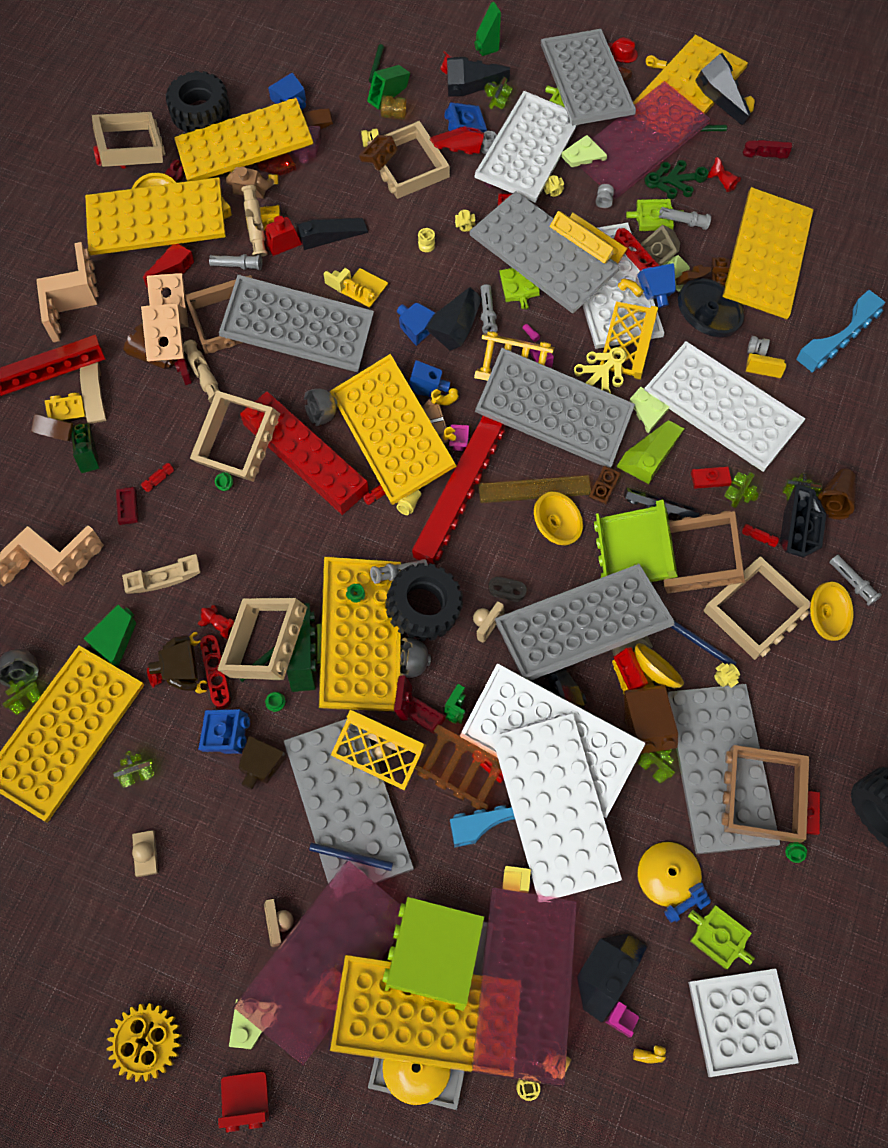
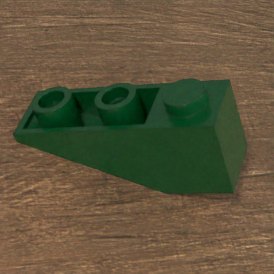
M78 424L72 428L73 456L82 474L99 469V459L90 424Z

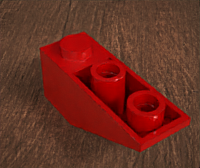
M463 126L430 137V141L438 149L446 147L454 152L462 150L466 154L473 155V153L479 154L484 133L480 129Z
M173 244L143 276L146 287L148 288L147 276L184 274L194 263L191 251L179 244Z

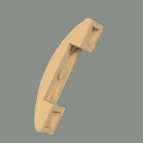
M99 362L80 368L82 398L89 424L106 421L105 405L102 401Z
M197 554L180 558L178 563L144 573L139 570L122 575L125 593L131 594L166 588L186 581L201 571Z

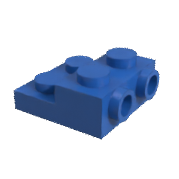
M450 102L444 115L445 119L449 121V131L463 126L480 129L483 133L487 131L479 106Z
M240 709L205 710L198 750L202 752L242 754V749L245 748L247 743L245 730L250 726L248 714Z

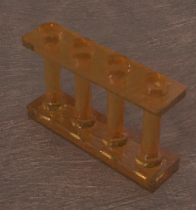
M437 725L434 732L438 734V740L424 766L416 765L417 775L426 780L429 777L436 781L435 785L443 790H446L447 787L454 791V796L461 800H464V798L471 800V805L479 810L483 808L488 809L490 805L484 801L499 773H502L498 758L446 728ZM450 740L456 744V750L442 776L439 777L430 771L445 743L448 744ZM468 750L474 754L472 757L474 760L458 788L449 783L448 780L462 754ZM486 760L492 764V770L476 798L467 793L466 790L480 764Z

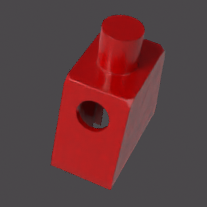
M276 216L274 222L267 224L266 245L272 256L302 245L288 217Z

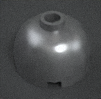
M318 388L305 392L304 400L307 399L308 405H305V410L312 424L316 423L315 426H319L331 421L336 412L337 400L324 389Z
M405 637L402 639V641H405L404 645H400V676L405 675L407 678H413L421 675L426 667L430 665L431 655L428 654L426 646L421 641Z
M24 649L9 650L0 657L1 684L13 687L11 683L15 682L16 685L21 684V687L37 679L39 671L37 660L29 651Z

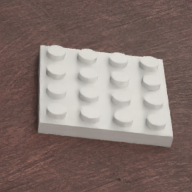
M776 969L688 982L708 1077L799 1063Z

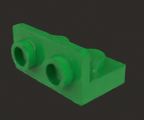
M457 684L445 704L444 710L446 719L455 724L457 722L461 724L465 715V710L461 709L466 697L464 695L465 687Z

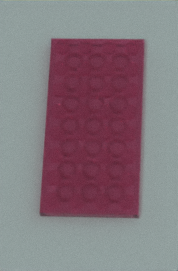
M665 81L634 105L636 108L635 115L618 117L592 138L607 154L605 161L597 159L592 160L590 164H581L579 166L599 185L609 184L613 186V197L615 199L710 123V118Z
M346 860L233 1008L301 1065H304L335 1022L345 955L381 960L396 939L393 938L396 924H401L402 917H398L401 905L349 860Z
M492 887L471 1072L560 1087L564 1086L576 901Z

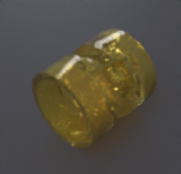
M383 95L381 117L391 118L394 116L395 119L404 120L406 98L396 97V99H393V96Z

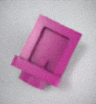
M451 425L455 430L452 434L456 436V439L454 441L450 440L449 447H453L454 451H464V448L468 445L469 426Z

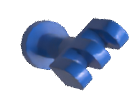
M698 883L688 889L691 897L674 908L671 905L666 907L667 910L664 911V914L671 923L674 921L678 922L680 920L679 915L695 904L701 910L711 903L703 883Z

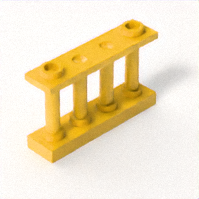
M558 211L549 226L604 264H607L609 259L619 263L627 250V247L574 212L569 217L563 212Z
M488 331L487 334L484 333L482 335V339L488 340L483 367L476 370L474 378L488 381L492 372L490 364L495 342L505 343L504 349L511 351L512 345L523 347L521 356L527 359L530 349L540 350L538 363L544 366L547 353H553L555 347H551V344L547 342L536 344L498 336L497 332Z

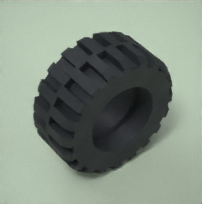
M194 71V73L187 72L186 75L178 76L177 80L174 79L167 89L166 103L171 119L179 129L186 133L223 122L230 115V103L226 87L222 80L213 74L205 71L203 73L199 71ZM196 101H206L205 103L200 105H190L191 103Z
M418 563L416 567L412 564L407 566L406 570L402 569L398 573L388 590L385 607L388 608L386 611L388 618L392 617L390 623L393 627H399V633L403 635L405 632L409 635L408 638L414 639V637H418L419 641H425L426 638H429L431 641L435 640L437 636L442 637L447 631H450L459 617L463 606L461 601L463 594L462 591H458L460 585L458 581H453L454 576L451 573L447 574L444 572V568L440 566L438 569L435 567V564L431 563L428 566H425L424 563ZM424 589L433 593L440 602V612L434 615H423L416 612L408 603V592Z
M880 767L853 785L851 802L855 806V812L861 818L863 825L868 828V831L879 842H883L888 847V767Z

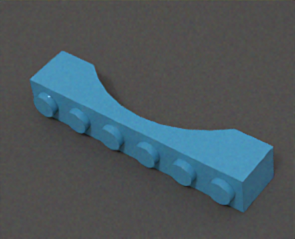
M868 290L857 300L852 310L851 323L846 329L831 337L811 340L801 349L796 360L812 373L817 368L821 369L827 363L828 358L832 359L838 353L839 348H845L850 342L849 339L856 338L863 327L866 329L874 317L877 319L884 311L882 307L885 301L871 290Z
M498 806L494 808V811L486 812L485 809L474 811L473 815L466 816L465 813L454 815L450 819L454 848L475 844L492 827L509 820H514L515 816L512 807Z

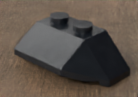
M796 484L784 509L780 544L785 553L802 558L821 549L823 545L826 512L817 498L815 490Z
M630 934L600 938L577 975L583 1010L602 1023L639 966L648 946Z

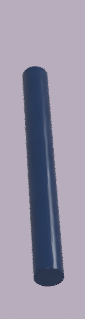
M674 621V626H671L672 629L723 663L736 665L737 662Z
M312 842L310 844L309 851L388 871H392L393 862Z

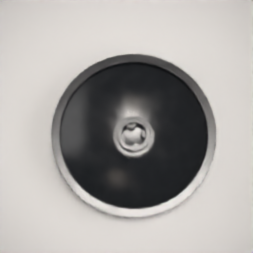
M697 278L685 283L678 294V306L683 317L695 329L706 335L720 338L733 335L740 328L744 320L742 305L739 302L722 297L725 288L722 284L710 279Z

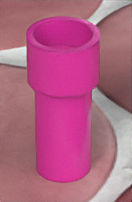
M528 324L523 326V330L530 336L533 342H537L540 339V335Z

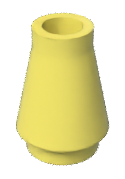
M417 490L409 496L400 499L397 502L398 511L404 515L413 513L421 492Z

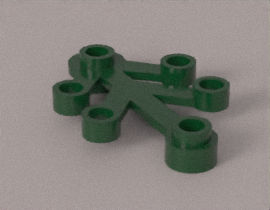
M679 160L668 176H662L664 173H668L671 167L670 163L663 162L657 172H651L645 177L644 182L649 188H659L666 192L669 199L676 198L678 192L676 188L682 190L685 197H691L694 191L693 187L687 186L680 181L696 180L702 183L707 179L709 171L705 167H698L695 173L678 175L679 172H683L686 169L687 165L684 160ZM664 183H669V184L675 186L676 188H674V187H671V188H670L669 186H667V185L664 184Z

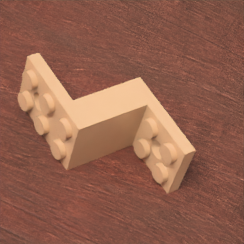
M82 242L74 243L78 271L36 279L41 320L53 342L60 341L59 334L62 333L60 324L57 322L60 319L59 312L97 305L96 297H99L97 287L94 286L97 280L92 270H95L93 260H89L88 249H84Z
M183 274L147 276L150 306H141L147 361L184 359L181 328L188 327ZM165 288H170L171 295L167 298L163 297L162 291ZM162 337L168 338L169 343L166 347H161L159 344V340Z
M87 525L61 552H58L27 526L0 552V584L4 587L7 583L11 582L14 576L33 560L61 585H64L66 582L71 581L74 575L81 568H84L88 561L101 551L104 545L95 531Z

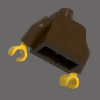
M193 632L190 636L173 637L163 646V650L158 652L159 661L148 663L150 674L161 673L162 679L167 681L168 685L180 690L196 691L199 694L206 692L207 690L200 688V684H207V682L198 680L193 647L201 642L200 640L195 641L193 639L198 633Z

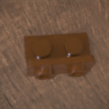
M377 135L359 155L361 162L373 163L376 170L380 171L398 151V148L392 136Z

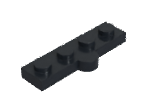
M626 487L624 491L625 499L632 504H638L639 502L645 504L647 508L655 507L656 501L664 500L668 515L675 513L681 515V518H696L700 514L697 508L669 501V499L660 495L648 494Z

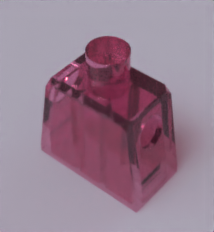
M307 126L313 140L312 145L293 150V156L299 158L301 163H307L309 158L317 157L321 143L320 126Z

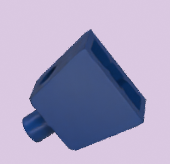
M293 73L268 87L270 99L274 103L278 104L288 99L297 98L301 110L306 107L305 90Z
M674 263L642 269L637 274L646 299H657L658 308L668 306L667 297L676 290Z
M414 303L410 308H407L404 304L398 307L397 313L401 315L399 317L400 328L417 346L430 334L425 327L435 312L419 303Z
M415 360L409 386L414 394L431 397V393L435 389L448 392L450 382L441 379L442 370Z

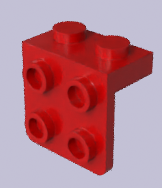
M257 1072L227 1076L221 1079L222 1117L218 1118L219 1128H225L226 1132L239 1131L240 1125L248 1124L249 1129L263 1127V1122L269 1121L266 1073Z

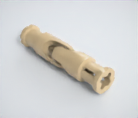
M244 186L241 190L244 193V209L249 238L253 245V256L261 255L263 257L268 254L264 245L265 235L259 201L256 198V186Z
M185 341L183 350L187 354V360L197 378L199 377L203 391L208 394L209 402L212 403L216 391H220L218 383L210 372L204 356L198 351L196 341Z

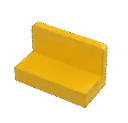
M749 353L745 372L781 378L786 369V363H784L785 360Z

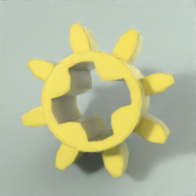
M555 175L549 176L544 187L546 195L550 194L552 197L559 196L562 190H564L563 179H558V176Z
M462 210L458 215H455L456 227H460L461 231H470L472 226H475V214H471L469 210Z
M722 663L716 667L717 672L714 677L720 686H730L732 688L739 683L737 679L740 673L733 664Z

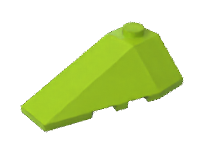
M668 420L626 451L617 467L649 484L684 431V428Z

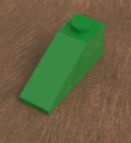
M491 2L476 33L475 48L482 56L499 51L501 12L495 2Z

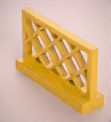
M616 301L603 353H607L608 350L609 352L611 351L610 342L615 339L620 344L619 348L626 352L627 357L625 361L630 359L633 364L632 370L624 369L621 364L622 374L632 375L636 379H641L658 307L651 306V308ZM618 307L626 309L629 314L620 318L617 313ZM637 312L646 313L645 318L640 321L636 319L634 314ZM631 316L635 324L627 328L623 321ZM621 323L625 330L616 334L613 327ZM638 326L641 334L634 338L630 330ZM627 333L631 340L623 344L619 337ZM634 343L637 351L629 354L625 347ZM601 360L600 365H604L605 360ZM614 365L609 369V371L614 372Z
M350 710L347 715L348 719L331 756L405 790L420 756L426 748V744ZM350 724L358 727L360 735L350 739L347 731ZM369 734L376 735L379 744L368 747L364 736ZM380 737L387 741L381 742ZM362 738L365 749L354 752L351 741ZM389 742L394 743L397 752L386 756L383 745ZM349 744L352 754L347 756L337 754L341 745ZM380 746L383 758L373 761L369 750ZM366 751L370 763L361 765L358 763L356 755ZM407 751L415 753L413 762L405 765L401 753ZM398 755L402 766L391 770L388 758ZM385 760L388 772L377 773L374 764ZM400 769L404 770L406 777L403 784L395 781L393 772Z

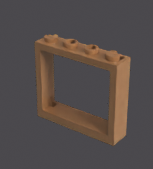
M236 280L185 295L205 354L215 353L218 350L231 348L234 345L243 343L221 336L206 340L195 309L230 299Z
M723 511L715 515L704 514L696 518L685 517L678 521L669 520L671 533L731 524L737 569L664 579V587L667 594L746 583L735 511Z
M733 745L726 752L725 763H728V771H725L724 783L727 784V791H724L723 804H726L721 818L724 832L802 843L805 841L807 832L809 756ZM737 757L795 766L792 833L733 824Z

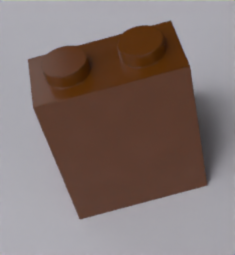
M665 685L625 691L624 721L629 734L645 742L640 754L678 748V730Z

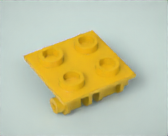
M359 268L352 279L346 278L343 285L345 287L341 293L370 308L388 285V282Z

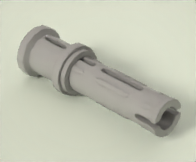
M661 207L659 214H661L659 218L688 223L690 227L698 226L704 230L708 229L711 222L709 214L701 215L695 211L687 213Z
M261 255L209 256L211 258L209 259L210 266L241 267L243 270H247V268L261 270L262 268Z
M483 285L480 287L483 307L481 320L483 321L482 331L487 334L488 331L497 332L498 326L495 323L497 316L493 311L491 286Z
M836 555L829 562L855 588V593L860 594L867 601L868 606L872 605L882 596L881 593H877L870 586L869 581L863 580L840 555Z
M425 559L399 565L389 563L384 567L373 566L370 570L371 579L375 584L383 580L392 581L407 566L413 564L416 567L418 563H424L425 566H428V563Z

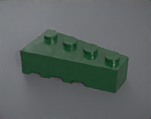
M303 603L307 606V610L286 671L291 692L315 690L314 672H316V660H314V655H316V645L313 643V638H316L315 626L312 627V622H315V611H311L310 603Z

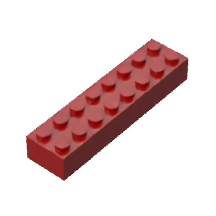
M265 392L254 401L272 407L280 413L278 424L275 426L268 448L341 515L369 492L368 481L269 392ZM247 407L240 413L243 425L256 436L265 413Z

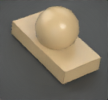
M497 601L491 611L485 608L475 611L473 621L479 626L477 639L482 643L487 640L496 627L495 618L504 615L502 603Z
M369 734L365 736L376 741L377 743L374 745L379 744L376 735ZM380 737L381 742L387 741ZM389 742L383 745L386 756L391 755L392 749L397 751L394 743ZM380 746L372 749L374 758L377 760L383 758Z
M155 831L132 834L135 876L142 877L158 874Z
M274 899L266 900L264 909L270 945L276 947L281 944L279 931H288L294 923V918L289 911L280 910L276 912Z

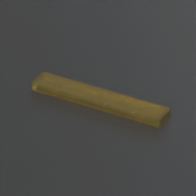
M589 475L479 484L480 503L538 499L547 492H559L565 496L590 495L591 493Z

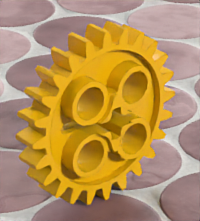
M149 1003L147 1009H145L144 1004H139L138 1011L135 1007H130L131 1014L123 1012L124 1020H115L118 1028L110 1029L114 1033V1037H109L107 1040L113 1042V1045L108 1047L107 1050L113 1051L114 1054L108 1059H116L113 1069L121 1067L119 1075H124L128 1072L127 1080H131L134 1075L135 1082H140L142 1076L145 1081H150L151 1074L154 1078H159L158 1071L166 1073L165 1065H174L170 1058L172 1056H179L174 1049L182 1045L176 1042V1039L182 1037V1034H175V1030L180 1025H172L176 1018L174 1016L167 1018L169 1010L161 1013L162 1006L158 1005L154 1010L153 1004ZM141 1020L144 1025L143 1030L140 1033H136L135 1024ZM153 1022L154 1025L150 1030V1024ZM161 1028L164 1031V1037L158 1042L155 1039V1032ZM142 1038L148 1042L147 1046H143V1043H141ZM131 1043L134 1046V1051L132 1055L127 1056L125 1048ZM149 1051H152L154 1061L149 1065L145 1057ZM139 1055V1061L136 1063L135 1059Z

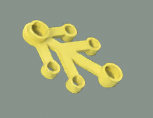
M619 347L611 349L609 353L589 352L586 358L589 364H594L597 360L608 361L604 365L583 366L582 364H577L574 367L576 376H582L584 373H595L586 384L593 386L601 378V390L611 394L609 389V369L614 365L615 376L612 380L615 387L622 386L621 364L626 360V352ZM620 355V358L615 359L614 356ZM589 356H594L595 359L590 360ZM581 368L583 371L579 373L576 369ZM615 379H620L621 382H620V383H616L614 380H615Z

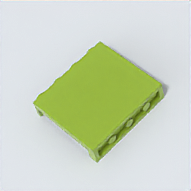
M664 500L656 501L655 507L603 518L600 517L599 513L596 514L597 521H594L595 531L599 534V538H596L598 549H601V555L598 558L600 566H603L604 573H601V578L640 564L650 582L678 577L667 507Z
M407 897L406 903H401L398 917H402L401 924H396L393 938L397 939L395 947H390L388 960H391L390 969L385 968L382 982L386 983L385 991L393 988L454 1004L455 1009L464 1011L467 1006L484 917Z

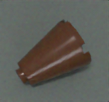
M143 323L136 326L134 329L136 333L134 335L130 334L124 344V353L162 369L171 368L175 360L147 361ZM159 340L160 346L166 347V345L161 340Z
M840 469L818 495L817 498L820 500L826 514H829V518L841 520L853 514L856 492L855 473L849 469Z

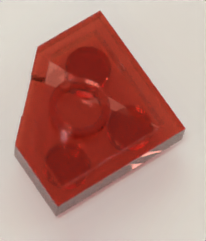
M288 152L256 163L260 171L281 176L296 170V165Z

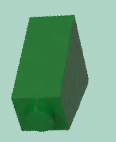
M400 65L375 71L367 102L378 110L407 88L410 72Z
M117 605L84 637V640L110 664L118 667L136 625L135 620L132 618L134 614L127 607L123 609Z

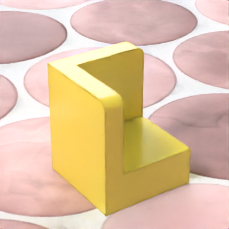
M346 268L341 273L336 270L332 274L327 271L324 272L325 284L340 293L345 287L343 285L346 278L351 279V273Z
M505 866L502 889L504 891L528 894L531 869Z

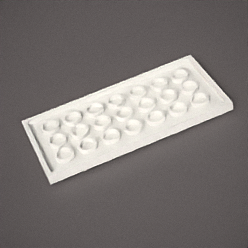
M523 91L476 170L474 177L511 193L517 191L526 199L536 203L561 157V152L565 150L578 125L572 126L565 107Z
M628 223L598 228L613 239L619 228H625L631 233ZM629 247L631 251H637L634 247ZM625 253L619 263L609 259L619 266V271L582 305L595 349L605 347L616 301L647 308L655 306L654 300H647L644 292L640 297H636L629 288L622 291L618 287L621 279L626 278L636 282L642 289L637 277L640 270ZM618 307L617 313L620 318L629 314L626 309ZM644 312L634 314L638 321L645 318L646 315ZM658 312L651 339L664 336ZM631 316L623 321L627 328L635 324ZM621 323L613 327L616 334L625 330ZM637 326L630 330V333L635 338L641 334V331ZM627 333L619 337L623 344L631 340ZM616 339L609 343V346L620 345Z
M687 341L644 389L669 406L670 410L763 472L805 421L804 417Z
M500 664L496 665L460 734V737L498 758L492 736L573 713L601 811L605 818H607L645 745V742Z
M573 713L492 736L529 869H531V876L539 903L621 881L622 878Z

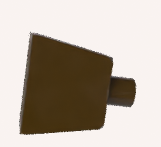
M249 736L239 763V770L246 774L241 785L252 790L257 780L267 784L286 759L285 753Z

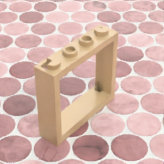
M151 112L92 115L93 130L102 167L163 163L162 156H165L164 145H162V138L156 119H153ZM149 130L153 147L107 149L103 132Z
M420 121L386 134V136H392L396 146L417 139L436 167V169L398 184L387 166L384 165L380 170L381 177L384 182H387L390 192L394 193L397 199L450 177L449 164L439 149L434 147L430 141L429 134Z
M216 391L190 459L201 465L254 482L257 473H259L260 464L265 458L268 444L272 440L273 431L278 424L280 413L272 407ZM230 402L265 413L243 470L208 459Z
M761 556L744 570L745 582L749 581L759 571L799 609L759 646L719 608L745 583L728 585L704 609V612L754 660L760 655L764 657L771 650L769 646L773 643L777 645L784 638L782 635L784 632L788 631L790 633L798 625L795 622L799 618L803 621L810 614L809 608L811 603Z
M296 598L242 599L217 670L229 678L284 680L307 606ZM259 611H287L269 665H241Z

